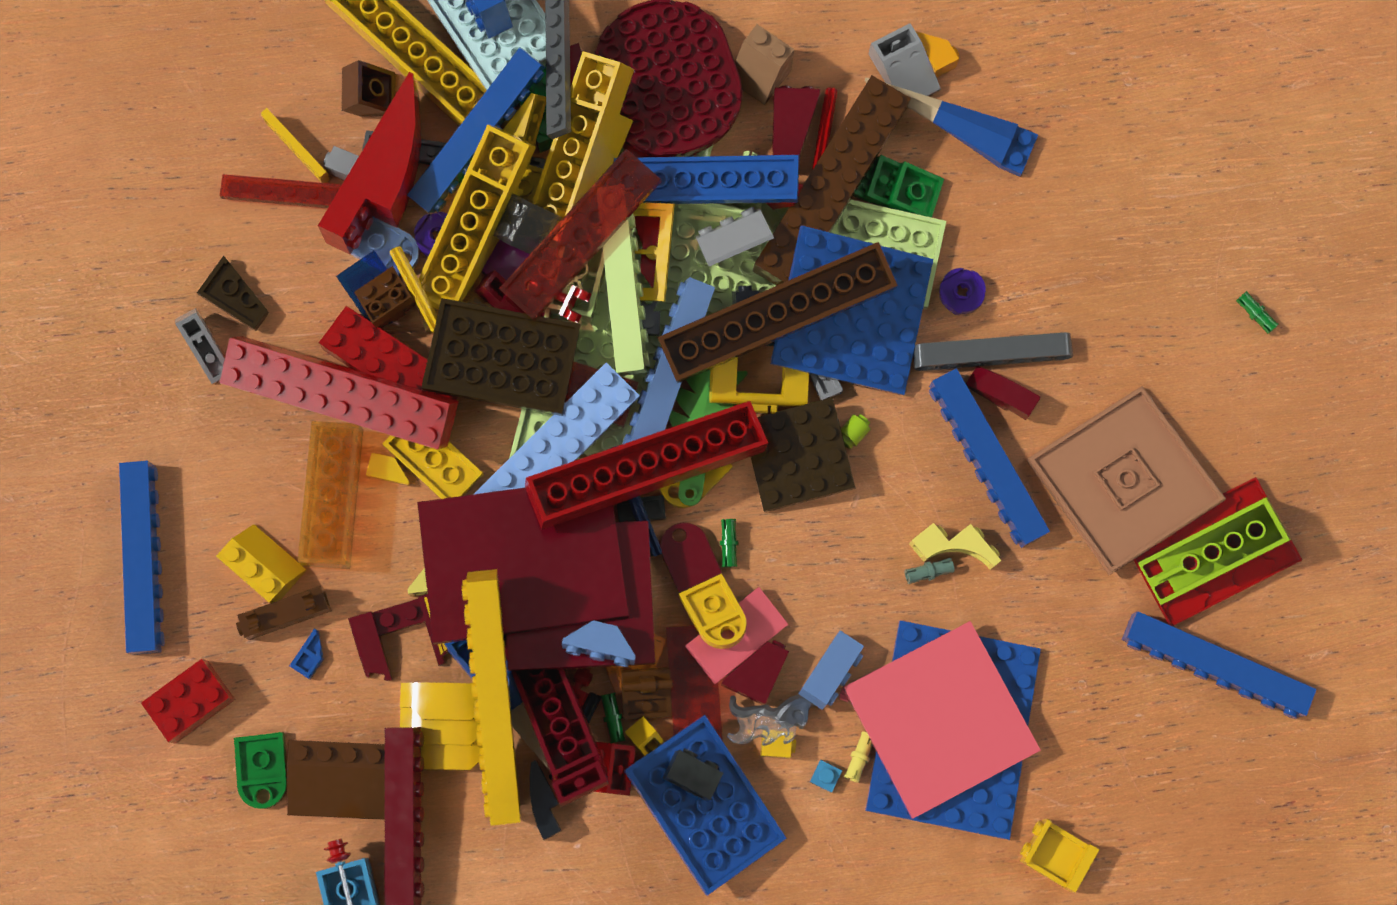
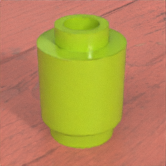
M853 414L841 428L845 446L849 449L857 446L871 430L868 426L870 422L863 415L859 414L856 416Z

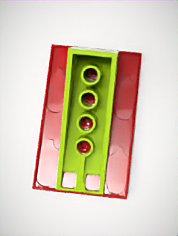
M1257 477L1223 493L1226 498L1225 501L1134 559L1168 625L1174 626L1303 560Z

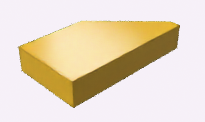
M371 453L366 472L367 477L406 486L410 485L409 480L394 457Z

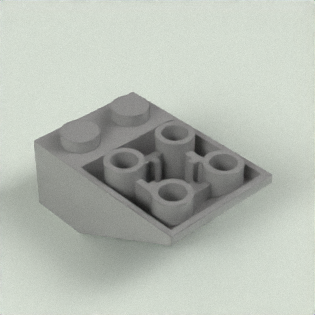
M911 23L871 43L868 55L885 83L926 96L941 90L922 41Z

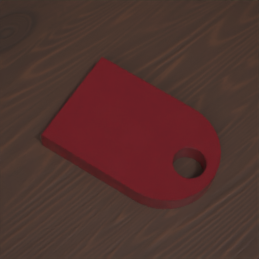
M683 522L674 524L665 531L661 539V554L678 593L722 574L704 532L698 526ZM676 530H683L686 533V539L682 542H677L673 539V533Z

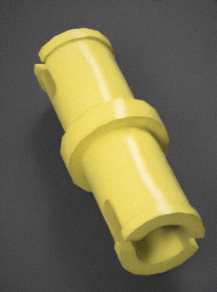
M866 732L861 733L857 747L850 755L852 759L844 776L846 779L850 778L851 781L856 783L860 781L859 779L865 764L869 763L870 758L868 756L873 746Z

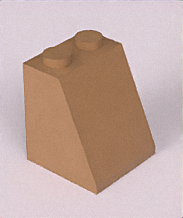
M758 24L743 41L735 64L741 79L742 90L765 105L774 94L775 87H779L791 72L794 49Z

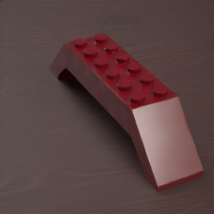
M504 635L505 656L507 660V635ZM566 669L511 671L553 777L552 785L561 807L608 785L607 767Z

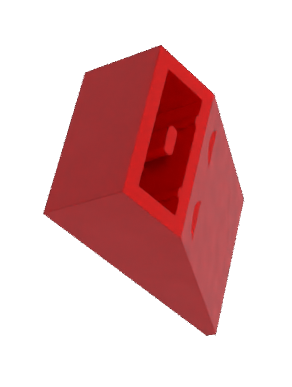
M596 742L607 767L609 784L594 792L630 796L631 781L623 770L634 764L636 746Z

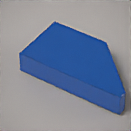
M316 629L312 631L289 665V667L310 680L324 660L319 631Z

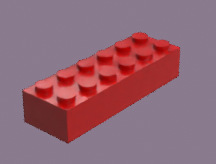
M345 306L319 341V345L325 352L351 369L422 390L427 359L381 328H376L372 322L348 306ZM430 392L453 400L458 398L456 396Z

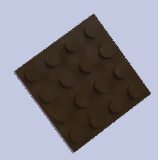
M833 397L778 411L775 414L757 417L768 445L763 453L751 456V461L764 512L856 489Z

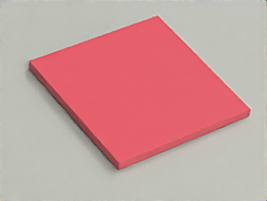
M971 621L843 687L912 819L1041 751Z

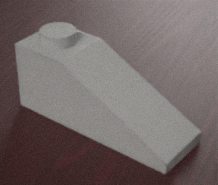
M195 308L176 318L175 324L211 384L221 378L225 357L198 310Z

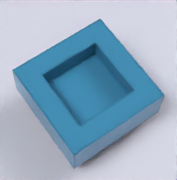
M820 760L810 783L832 793L842 770Z

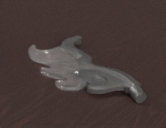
M798 694L788 698L776 708H771L769 705L740 707L736 704V697L731 696L729 709L732 715L737 717L740 730L736 734L728 733L727 737L730 741L737 744L750 743L755 738L763 737L765 740L762 742V745L765 746L773 743L778 737L785 736L786 738L783 740V743H790L795 738L796 727H799V729L805 727L808 721V711L816 705Z

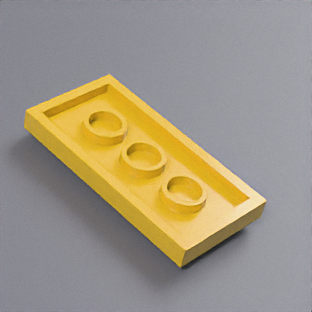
M390 435L382 443L387 450L440 499L464 496L484 475L450 442L448 447L437 450Z

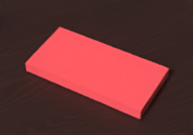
M760 587L756 588L739 602L746 617V632L743 639L737 645L726 649L714 648L706 644L700 635L685 645L714 684L719 682L788 625ZM724 630L721 633L724 639H731L735 635L731 630Z

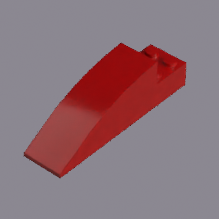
M409 72L318 224L326 244L351 255L353 249L359 247L362 240L361 236L365 229L368 230L370 228L373 217L397 228L406 210L410 198L407 194L414 186L421 149L420 99L413 73Z

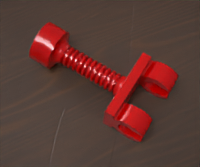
M539 274L535 275L530 281L529 290L537 295H541L544 292L564 304L559 315L579 323L582 315L572 309L577 298L589 302L592 294L572 285L567 295L548 285V280Z

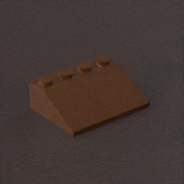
M289 740L287 815L385 820V744Z

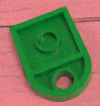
M284 732L234 738L239 796L247 805L253 808L266 809L275 806L284 798L287 792V761ZM266 789L270 793V798L266 803L262 804L258 801L257 795L260 790Z

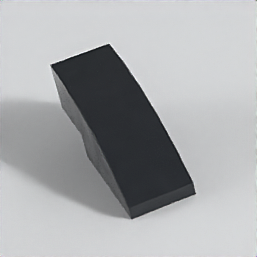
M535 760L531 762L530 798L536 825L542 839L546 840L562 831L551 811L559 803L538 762Z

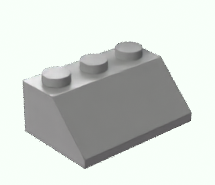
M748 208L742 211V216L733 219L731 216L721 220V225L712 229L711 226H708L698 231L699 235L695 237L709 267L774 238L760 209Z

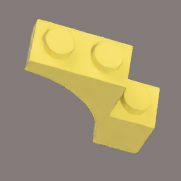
M933 523L909 543L923 562L935 555L948 552L964 553L975 557L990 570L1001 561L998 550L993 545L989 546L983 539L985 538L983 532L971 524L948 541L946 531L940 525L936 526Z

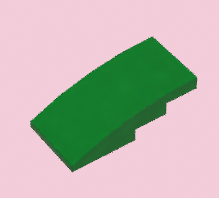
M879 155L853 196L878 206L932 218L944 178L906 161L899 163L886 156Z

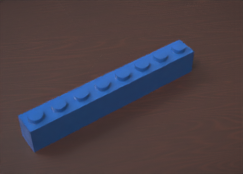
M519 47L407 196L428 213L439 212L445 206V198L449 193L453 194L460 186L458 181L466 174L487 124L502 129L501 125L504 121H509L516 112L514 108L517 104L527 99L530 94V87L534 83L537 84L545 74L543 70L546 67L526 50Z
M957 368L933 380L929 385L930 396L935 402L938 401L942 408L940 412L946 422H950L955 440L962 443L966 459L974 464L976 477L981 483L984 482L988 489L986 493L992 503H996L999 508L998 515L1004 524L1007 523L1011 529L1010 536L1013 542L1023 548L1050 532L1049 528Z
M148 460L119 463L126 653L131 655L162 653L161 646H164L165 638L164 633L161 632L160 622L164 620L163 609L160 608L159 598L163 596L162 585L159 584L158 576L162 573V565L160 560H158L161 542L160 538L157 537L160 518L159 514L156 513L159 494L155 490L158 471Z
M1138 611L1131 614L1122 640L1127 642V646L1134 650H1146L1150 652L1149 656L1154 659L1163 661L1164 658L1171 661V665L1177 669L1185 670L1187 668L1194 671L1193 675L1200 679L1207 680L1210 678L1217 681V686L1227 690L1233 688L1239 691L1238 695L1250 700L1252 698L1261 701L1260 704L1270 709H1275V707L1281 709L1285 716L1293 719L1307 716L1317 690Z

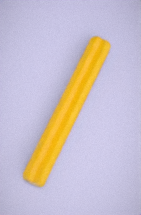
M400 246L390 250V255L426 323L434 333L437 313L403 249Z

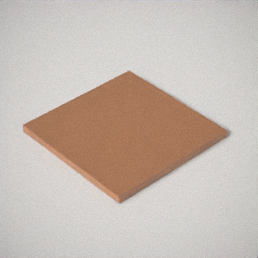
M1143 386L1027 459V462L1108 575L1116 572L1226 500Z

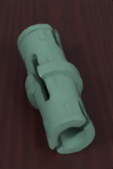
M947 558L933 563L930 561L925 562L922 566L905 569L906 581L908 584L927 579L931 581L940 575L954 573L953 561H951V558Z

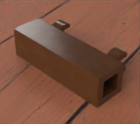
M318 586L237 615L239 622H236V626L240 636L244 635V638L252 640L323 615L332 610L325 589Z

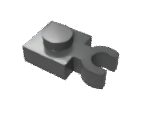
M640 301V305H644L646 319L642 320L643 329H647L648 336H659L660 311H654L658 301H653L651 304Z

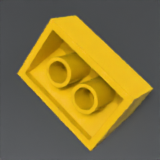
M255 524L234 536L216 555L219 560L269 603L281 600L307 571Z

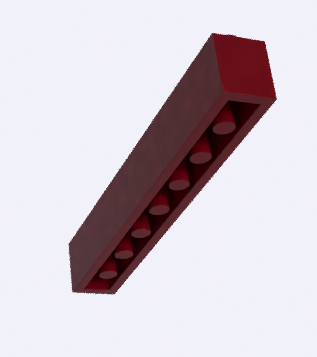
M421 727L385 728V905H421V897L424 896V883L421 882V872L424 870V858L421 857V847L424 845V833L421 832V822L424 820V808L421 807V797L424 794V784L421 782V772L424 769L421 747L424 744V735L421 732Z

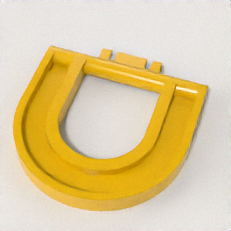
M738 358L710 369V403L741 404L751 401L755 413L768 414V406H770V414H775L777 406L797 407L808 403L809 373L782 367L781 394L736 392Z

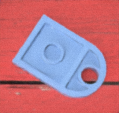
M373 217L370 228L368 230L365 229L359 247L353 249L351 255L382 273L393 266L400 276L401 274L390 255V250L400 246L405 254H410L412 256L410 264L413 269L419 260V248L410 234Z

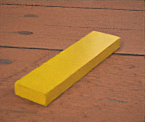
M268 108L263 110L261 116L265 123L324 185L331 179L323 167Z

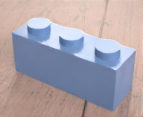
M840 630L798 694L822 710L827 704L832 706L839 695L835 692L839 685L844 687L851 676L848 673L852 665L857 667L864 655L860 652L864 646Z

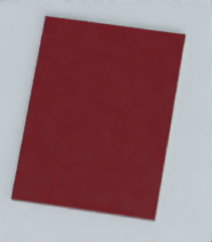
M525 487L417 502L434 645L467 640V628H471V626L465 624L464 610L468 600H463L462 580H467V572L497 569L503 635L629 617L613 505L542 530Z

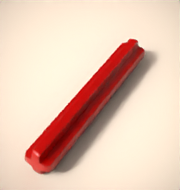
M828 87L825 90L812 170L830 141L838 92L836 88Z

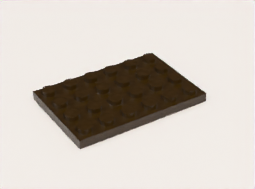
M441 298L421 388L429 392L562 416L581 324Z

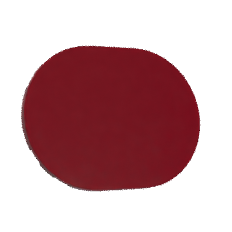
M672 0L645 1L617 15L618 18L602 32L594 55L621 62L634 69L620 111V115L633 120L625 142L634 149L651 156L685 157L699 153L722 139L731 129L739 115L742 104V85L727 38L717 20L693 3Z

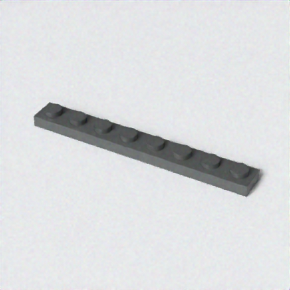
M545 0L547 136L551 139L571 132L569 0Z

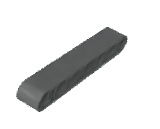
M1067 332L921 343L915 345L913 353L916 371L1056 361L1073 357L1071 334Z

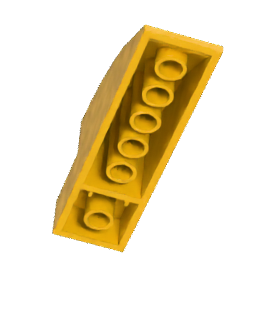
M582 52L571 85V132L553 139L523 230L563 243L597 196L596 188H602L614 166V158L618 157L633 120L620 115L634 72L633 68L618 61Z
M487 124L418 278L432 306L438 310L441 298L461 302L464 300L492 254L524 192L518 186L536 146L496 126Z

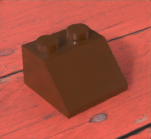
M360 60L343 67L341 111L360 117L383 116L395 96V72Z

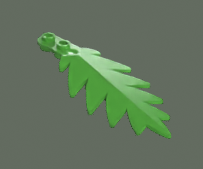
M707 370L686 380L695 393L681 387L679 388L676 400L690 418L671 411L669 421L672 427L739 404L709 402L710 370ZM747 371L737 372V385L748 375ZM706 473L680 481L678 496L683 504L694 506L700 502ZM688 490L694 491V496L692 498L686 497V492Z

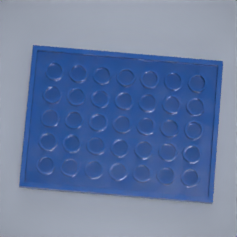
M900 620L892 662L951 630ZM979 636L1028 726L1041 649ZM875 752L865 811L1010 840L1022 761L912 819L878 753Z

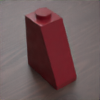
M773 640L772 643L767 641L725 677L721 686L761 705H765L788 656L789 651L785 650L786 645L776 640Z

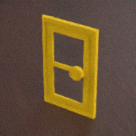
M633 202V205H630V214H634V216L661 217L658 247L649 246L647 249L635 251V254H646L649 259L656 260L654 288H643V296L640 297V301L665 302L674 204Z

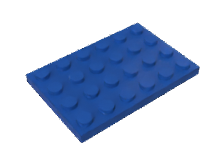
M703 715L623 770L706 896L787 839L706 715ZM688 749L697 754L696 759L702 762L708 760L719 766L718 770L723 772V775L711 800L705 801L662 778L675 751Z

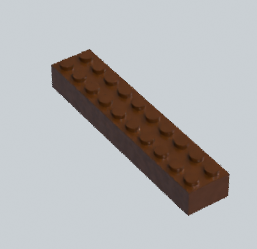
M871 75L805 181L798 196V202H795L794 206L789 207L773 233L774 238L768 241L753 267L754 273L776 286L788 281L800 226L831 233L906 111L911 100L909 96Z
M876 242L657 338L676 382L680 383L895 290L898 285L879 242Z

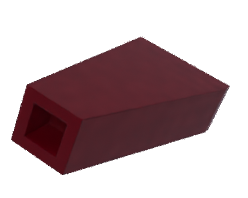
M788 85L775 87L773 95L772 155H799L800 158L818 104L820 89H815L812 86L792 88Z

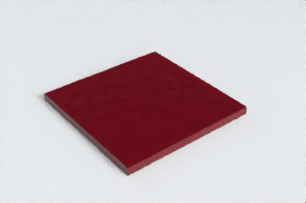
M648 521L616 522L629 617L599 622L619 628L635 654L634 665L655 664ZM588 623L507 634L508 671L611 667L618 665L609 659L604 661L593 660L590 658V655L581 653L580 656L566 653V649L562 648L563 638Z

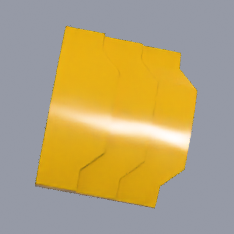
M401 683L400 727H421V732L424 735V744L421 747L424 769L471 770L479 763V748L483 746H478L477 724H480V722H475L474 707L475 700H478V698H473L472 683Z

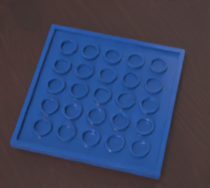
M800 226L789 280L870 246L873 243ZM881 246L898 285L897 288L775 341L770 364L905 395L933 259Z

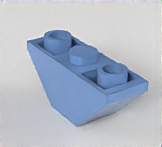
M592 621L562 640V648L566 649V653L580 656L581 653L590 655V658L593 660L604 661L609 659L613 660L614 664L622 667L635 664V654L619 628L614 625Z

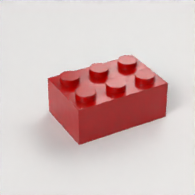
M201 658L142 701L141 704L169 743L176 744L236 699L209 661Z

